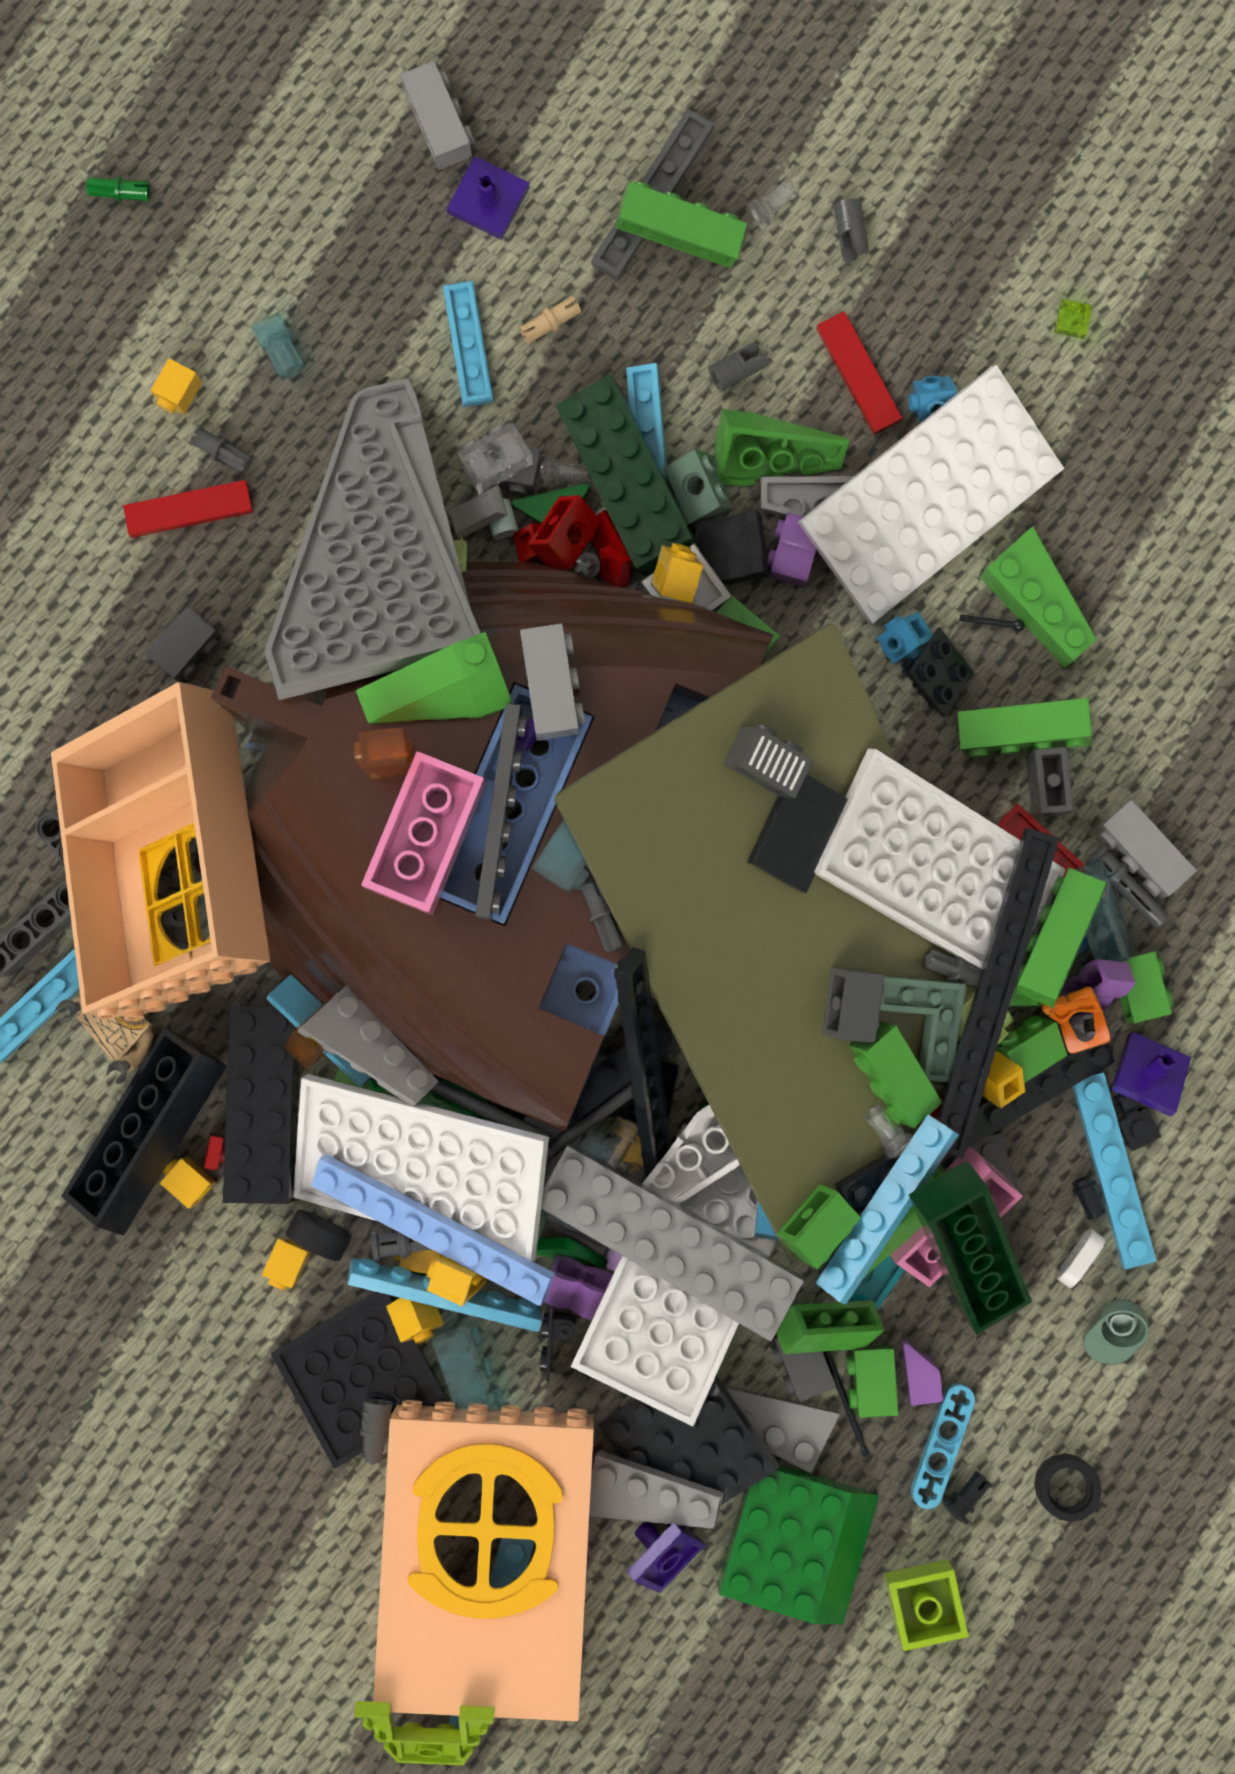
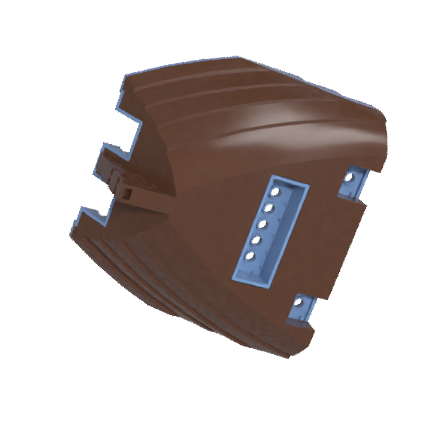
M467 562L466 572L461 573L470 608L480 633L486 632L512 703L521 705L522 715L527 716V720L529 717L533 719L520 630L562 623L564 634L571 633L574 654L567 655L569 669H577L579 689L573 690L575 703L582 702L585 721L584 724H578V735L545 739L549 743V750L546 754L536 756L529 750L522 757L520 771L528 769L536 775V780L532 786L527 788L519 786L516 783V776L519 772H513L512 785L517 786L516 801L521 804L522 813L516 819H506V821H512L510 842H508L507 847L501 853V856L507 857V865L504 878L498 877L496 891L502 892L500 911L499 913H493L492 921L475 917L480 886L475 873L476 869L483 864L505 709L479 719L455 718L441 721L417 720L404 723L369 724L356 690L395 671L279 700L273 685L225 666L211 698L251 733L245 748L260 754L245 787V795L270 955L269 963L283 980L291 974L323 1005L327 1004L347 985L430 1073L457 1084L481 1097L565 1132L618 1006V989L616 979L614 978V970L618 961L624 959L629 953L630 948L620 930L624 946L616 951L606 952L594 922L590 923L589 918L592 916L580 888L591 882L595 884V879L555 803V795L759 667L768 650L773 634L740 623L694 603L664 599L635 589L589 580L569 571L533 562ZM417 751L481 776L487 783L433 916L370 891L361 885ZM198 854L193 865L201 875ZM582 981H590L596 987V994L589 1001H582L576 995V987Z

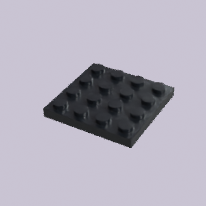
M374 1292L270 1353L334 1469L363 1452V1436L360 1435L364 1407L363 1401L365 1399H383L393 1402L392 1413L396 1405H402V1401L405 1400L421 1401L422 1406H435L437 1402H449L450 1400L419 1344H416L414 1340L400 1342L386 1307L394 1302L391 1295Z
M717 1375L694 1426H690L637 1399H633L598 1424L621 1458L724 1492L721 1505L777 1471L780 1466Z

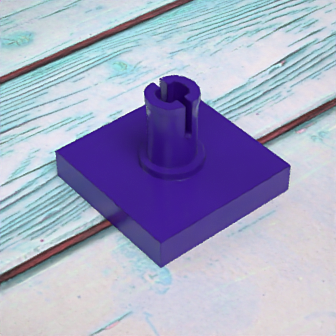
M474 156L447 207V214L502 240L530 188L529 182Z
M1132 1031L1127 1036L1111 1090L1168 1116H1172L1178 1109L1191 1057Z
M644 1522L636 1529L635 1536L647 1551L626 1572L634 1582L661 1593L706 1545L696 1534L674 1522L662 1535L658 1533L650 1522Z

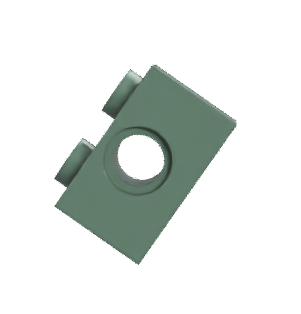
M694 449L664 467L689 525H695V521L715 519L732 509L728 500L730 499V493L726 485L720 482L716 473L718 467L711 454ZM702 479L704 482V489L699 494L697 491L698 482Z

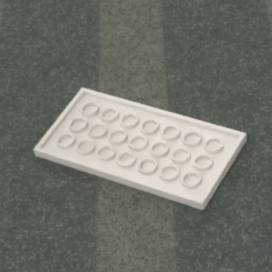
M994 365L799 520L798 524L865 619L873 624L1055 477L1064 467L998 366Z
M868 748L846 794L847 803L814 871L815 875L952 955L963 958L966 963L982 970L1021 841L877 749ZM1052 862L1029 941L1033 933L1037 934L1041 926L1039 920L1046 904L1050 906L1054 895L1051 893L1058 876L1063 877L1066 870L1055 862ZM1025 952L1022 963L1025 962L1028 952Z
M307 1074L301 1078L293 1197L375 1220L311 1186L319 1159L327 1154L517 1254L534 1261L536 1259L549 1137L421 1103L413 1106L398 1097Z
M683 1124L678 1137L684 1131L687 1125ZM740 1165L679 1204L681 1207L765 1255H770L775 1240L753 1237L758 1199ZM622 1256L571 1367L690 1426H694L739 1323Z

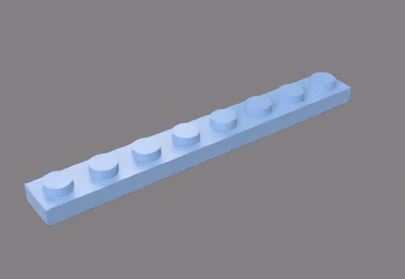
M327 1154L319 1159L311 1184L312 1187L538 1306H541L545 1301L555 1276L554 1272Z

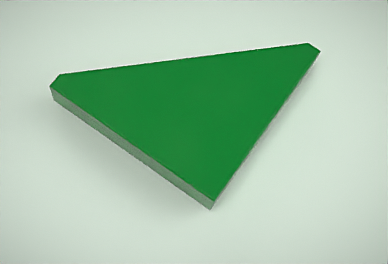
M585 483L513 500L511 506L535 522L542 524L559 496L580 495L584 500L591 487Z
M568 1237L539 1238L536 1255L552 1259H554L555 1255L567 1256L579 1261L584 1266L604 1269L605 1257Z

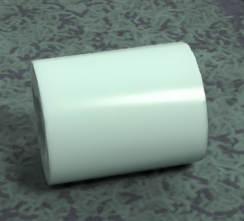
M503 499L508 515L489 524L493 539L495 540L513 536L515 532L519 531L509 499Z

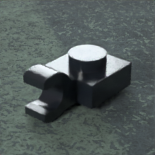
M1121 1094L1113 1097L1123 1115L1122 1118L1117 1120L1119 1128L1131 1151H1135L1162 1137L1146 1107L1137 1110L1135 1100Z

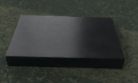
M806 774L796 798L777 797L747 862L801 893H807L816 874L814 871L848 799Z

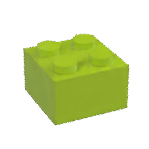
M947 1559L883 1573L897 1639L903 1651L969 1637L955 1572Z

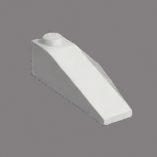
M710 1105L696 1113L643 1182V1185L678 1205L740 1165Z

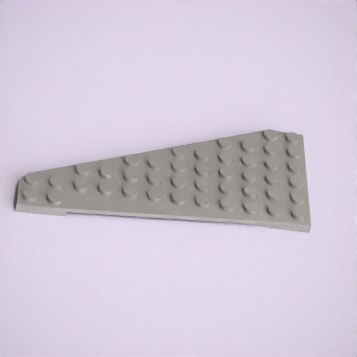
M409 378L365 388L354 395L350 401L264 651L279 700L399 670L454 643L480 634L470 608L418 400Z

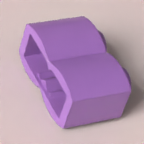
M787 512L785 521L779 520L774 538L780 539L777 550L770 549L767 559L768 568L771 569L769 578L806 587L816 548L798 524V521L803 516Z
M1097 959L1086 964L1079 973V976H1072L1066 979L1061 990V996L1067 997L1068 993L1091 987L1097 996L1101 1008L1107 1009L1114 998H1121L1128 994L1136 982L1128 963Z
M555 1255L549 1269L555 1273V1276L544 1302L553 1307L571 1309L577 1315L593 1320L613 1275L599 1268L585 1267L573 1258Z

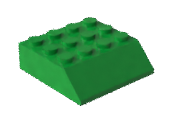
M779 1464L780 1466L777 1471L743 1491L717 1583L719 1595L812 1624H843L879 1494Z

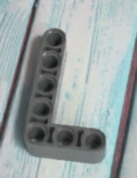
M45 814L36 823V833L64 864L61 832L55 837H51L49 834L50 826L55 822H59V815ZM66 879L0 938V955L3 954L6 958V965L0 970V977L5 978L14 975L71 923L70 906L67 902L68 890ZM52 911L55 917L54 922L51 926L46 927L43 918L47 912ZM24 933H28L30 944L27 948L22 949L19 943L20 937Z

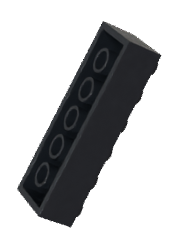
M230 1006L223 1203L290 1204L295 1201L293 1191L297 1143L300 1033L275 1007Z
M164 1027L61 1197L94 1226L124 1236L227 1065L192 1039Z

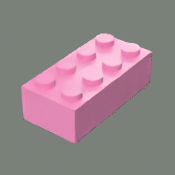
M417 751L361 885L370 891L433 916L487 783L485 779Z
M969 1146L965 1151L964 1157H956L955 1161L946 1169V1172L968 1160L989 1188L1001 1218L1023 1196L1001 1171ZM922 1227L890 1254L897 1265L928 1287L943 1275Z

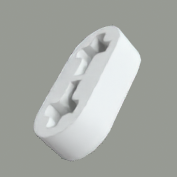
M1093 1229L1087 1230L1057 1271L1056 1279L1068 1288L1074 1287L1100 1253L1106 1239Z

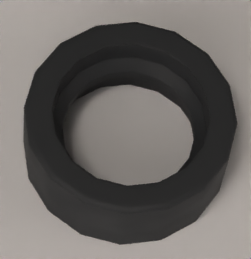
M305 1210L296 1211L286 1230V1236L299 1246L333 1261L341 1260L351 1241V1235L347 1231L325 1218Z
M1067 1453L1053 1455L1045 1460L1036 1472L1034 1482L1036 1496L1042 1506L1057 1519L1068 1522L1080 1521L1091 1515L1099 1505L1102 1493L1100 1479L1094 1469L1078 1456ZM1060 1469H1076L1082 1473L1086 1480V1494L1081 1502L1075 1506H1060L1050 1496V1479Z

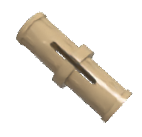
M571 295L551 309L546 307L541 310V315L523 326H519V331L522 337L525 336L526 339L524 340L530 345L531 342L550 331L556 332L561 324L581 314L578 303H574L576 301L575 298Z

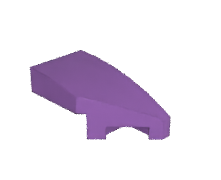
M901 1339L910 1405L943 1402L939 1367L934 1364L930 1355L927 1353L923 1354L913 1347L907 1339Z

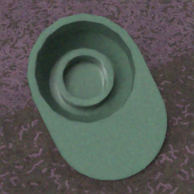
M1118 1299L1106 1304L1100 1313L1099 1319L1088 1329L1084 1336V1347L1087 1354L1094 1360L1104 1364H1118L1126 1361L1148 1338L1149 1321L1145 1311L1137 1303L1130 1300Z

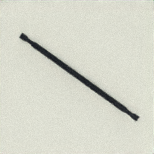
M824 1351L825 1359L855 1437L860 1444L862 1455L866 1457L869 1455V1452L864 1445L854 1413L849 1407V1401L830 1351Z

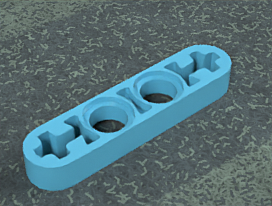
M953 1383L944 1391L943 1402H940L911 1486L912 1498L923 1509L935 1508L942 1500L975 1404L973 1392L963 1383ZM960 1390H963V1396L967 1398V1402L958 1405L956 1412L962 1415L961 1420H959L952 1414H945V1411L949 1409L953 1412L955 1402L951 1399L952 1394L958 1395ZM945 1421H953L957 1426L955 1436L949 1439L941 1437L939 1432L941 1424ZM936 1452H941L946 1457V1464L939 1470L930 1468L928 1463L930 1456ZM925 1471L933 1477L941 1478L940 1482H937L935 1479L932 1480L931 1490L935 1494L933 1497L928 1496L926 1501L922 1500L923 1497L918 1492L920 1488L926 1489L929 1478L923 1476Z

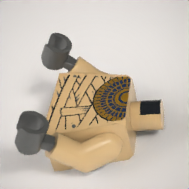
M81 997L75 998L73 1001L68 999L62 1000L55 1009L57 1011L60 1008H67L70 1011V1015H66L61 1019L64 1023L71 1021L76 1012L80 1013L76 1018L113 1061L108 1065L106 1076L114 1070L122 1073L117 1077L116 1084L123 1083L127 1071H132L143 1062L152 1048L155 1038L153 1030L157 1023L148 1014L149 1012L144 1014L143 1019L136 1021H125L122 1016L100 1020L97 1019V1015L82 1014Z

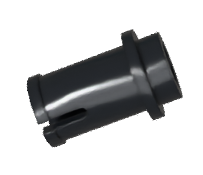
M1084 1176L1072 1182L1074 1187L1072 1192L1077 1194L1087 1220L1098 1218L1106 1213L1095 1189L1097 1185L1095 1180H1092L1090 1176Z

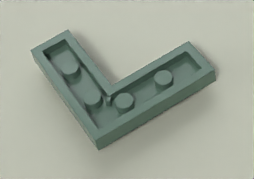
M884 976V993L881 997L880 1011L926 1014L919 1064L929 1081L948 1082L956 1056L966 984L952 981Z

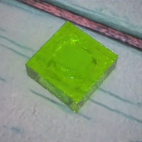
M1062 299L1059 303L1053 333L1084 339L1088 331L1092 305Z

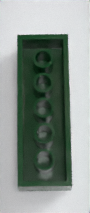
M609 374L556 405L558 412L635 568L644 577L653 573L656 569L662 545L672 547V543H678L689 547L694 543L697 548L700 547L619 384L613 376Z
M968 1160L949 1169L943 1175L927 1184L921 1185L917 1190L908 1194L956 1306L976 1335L1032 1303L989 1188Z

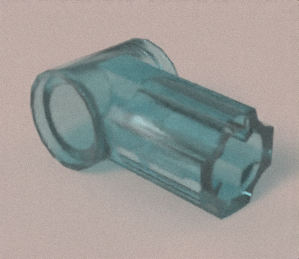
M279 312L251 325L263 351H267L271 359L270 361L281 380L290 379L300 374L305 367L290 340L292 337Z

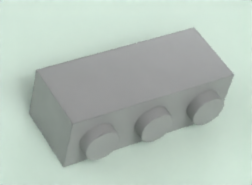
M435 61L400 74L403 90L437 169H443L472 157L470 145L474 144V139L469 126H462L459 119L463 115L457 99H451L448 90L451 87L445 71L439 72Z
M562 623L521 629L520 635L537 741L578 735V724H584L585 721L582 702L575 703L573 690L579 689L577 669H569L567 655L574 654L571 633L564 634Z
M1132 800L1123 803L1096 828L1100 833L1098 836L1103 844L1106 843L1109 846L1108 849L1112 850L1114 848L1122 857L1120 862L1128 866L1129 872L1133 874L1136 872L1144 881L1142 883L1143 888L1153 897L1158 896L1160 899L1169 897L1197 871Z

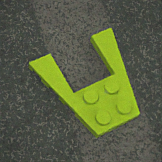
M356 1701L354 1717L363 1718L362 1725L366 1730H372V1728L375 1730L374 1738L377 1742H385L384 1749L397 1763L463 1766L473 1753V1746H477L480 1743V1735H485L488 1731V1725L494 1723L495 1707L460 1705V1729L451 1724H439L437 1728H423L422 1724L414 1722L405 1723L403 1727L395 1726L391 1702Z

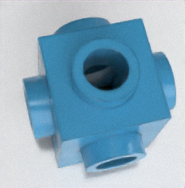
M927 376L923 380L913 381V393L908 395L910 412L915 413L919 423L923 422L957 394V388L951 377Z
M918 611L904 618H901V616L895 617L884 625L886 631L876 638L881 644L883 653L895 664L907 658H912L913 660L918 658L922 652L921 648L928 643L933 633Z

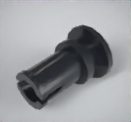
M975 1471L958 1493L954 1492L952 1494L953 1500L950 1503L945 1499L942 1503L956 1520L968 1525L970 1522L965 1516L969 1512L973 1514L975 1504L992 1487V1484L988 1480L986 1481L982 1474Z

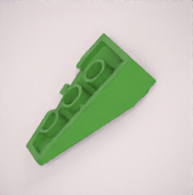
M722 409L715 437V461L718 467L716 473L720 482H723L725 485L746 487L755 485V479H760L761 477H784L783 474L801 471L803 475H811L838 470L842 468L849 439L752 412Z
M486 632L454 643L356 690L369 724L404 723L417 720L441 721L455 718L479 719L504 710L506 703L513 704Z

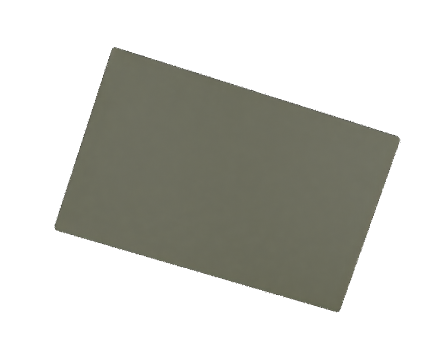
M835 624L824 625L559 791L554 798L630 950L632 947L646 951L650 989L775 1234L781 1230L819 1184L837 1191L836 1182L911 1140L919 1129L918 1126L912 1128L901 1123L896 1124L887 1116L885 1112L887 1107L883 1100L870 1088L871 1081L869 1077L854 1062L856 1056L849 1046L853 1041L839 1040L822 1034L831 967L868 970L884 974V976L949 981L945 975L926 968L924 957L931 950H937L951 957L954 956L817 875L814 876L807 893H801L747 862L778 796L724 765L741 726L756 727L757 724L765 725L776 732L775 737L782 742L786 740L802 747V754L813 760L807 775L846 797L868 748L877 749L896 761ZM879 1011V1021L897 1026L919 1063L926 1014ZM1013 1023L1005 1028L1007 1032L1015 1029ZM930 1081L936 1093L944 1095L946 1090L944 1083L947 1082ZM777 1236L787 1258L793 1262L798 1261L799 1259Z

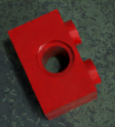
M580 495L559 496L528 545L547 566L569 570L575 566L576 560L587 543L594 538L595 531L600 525L601 520Z

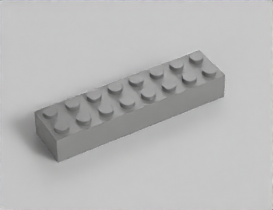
M568 1145L543 1189L541 1209L770 1342L804 1282L805 1277L575 1145Z

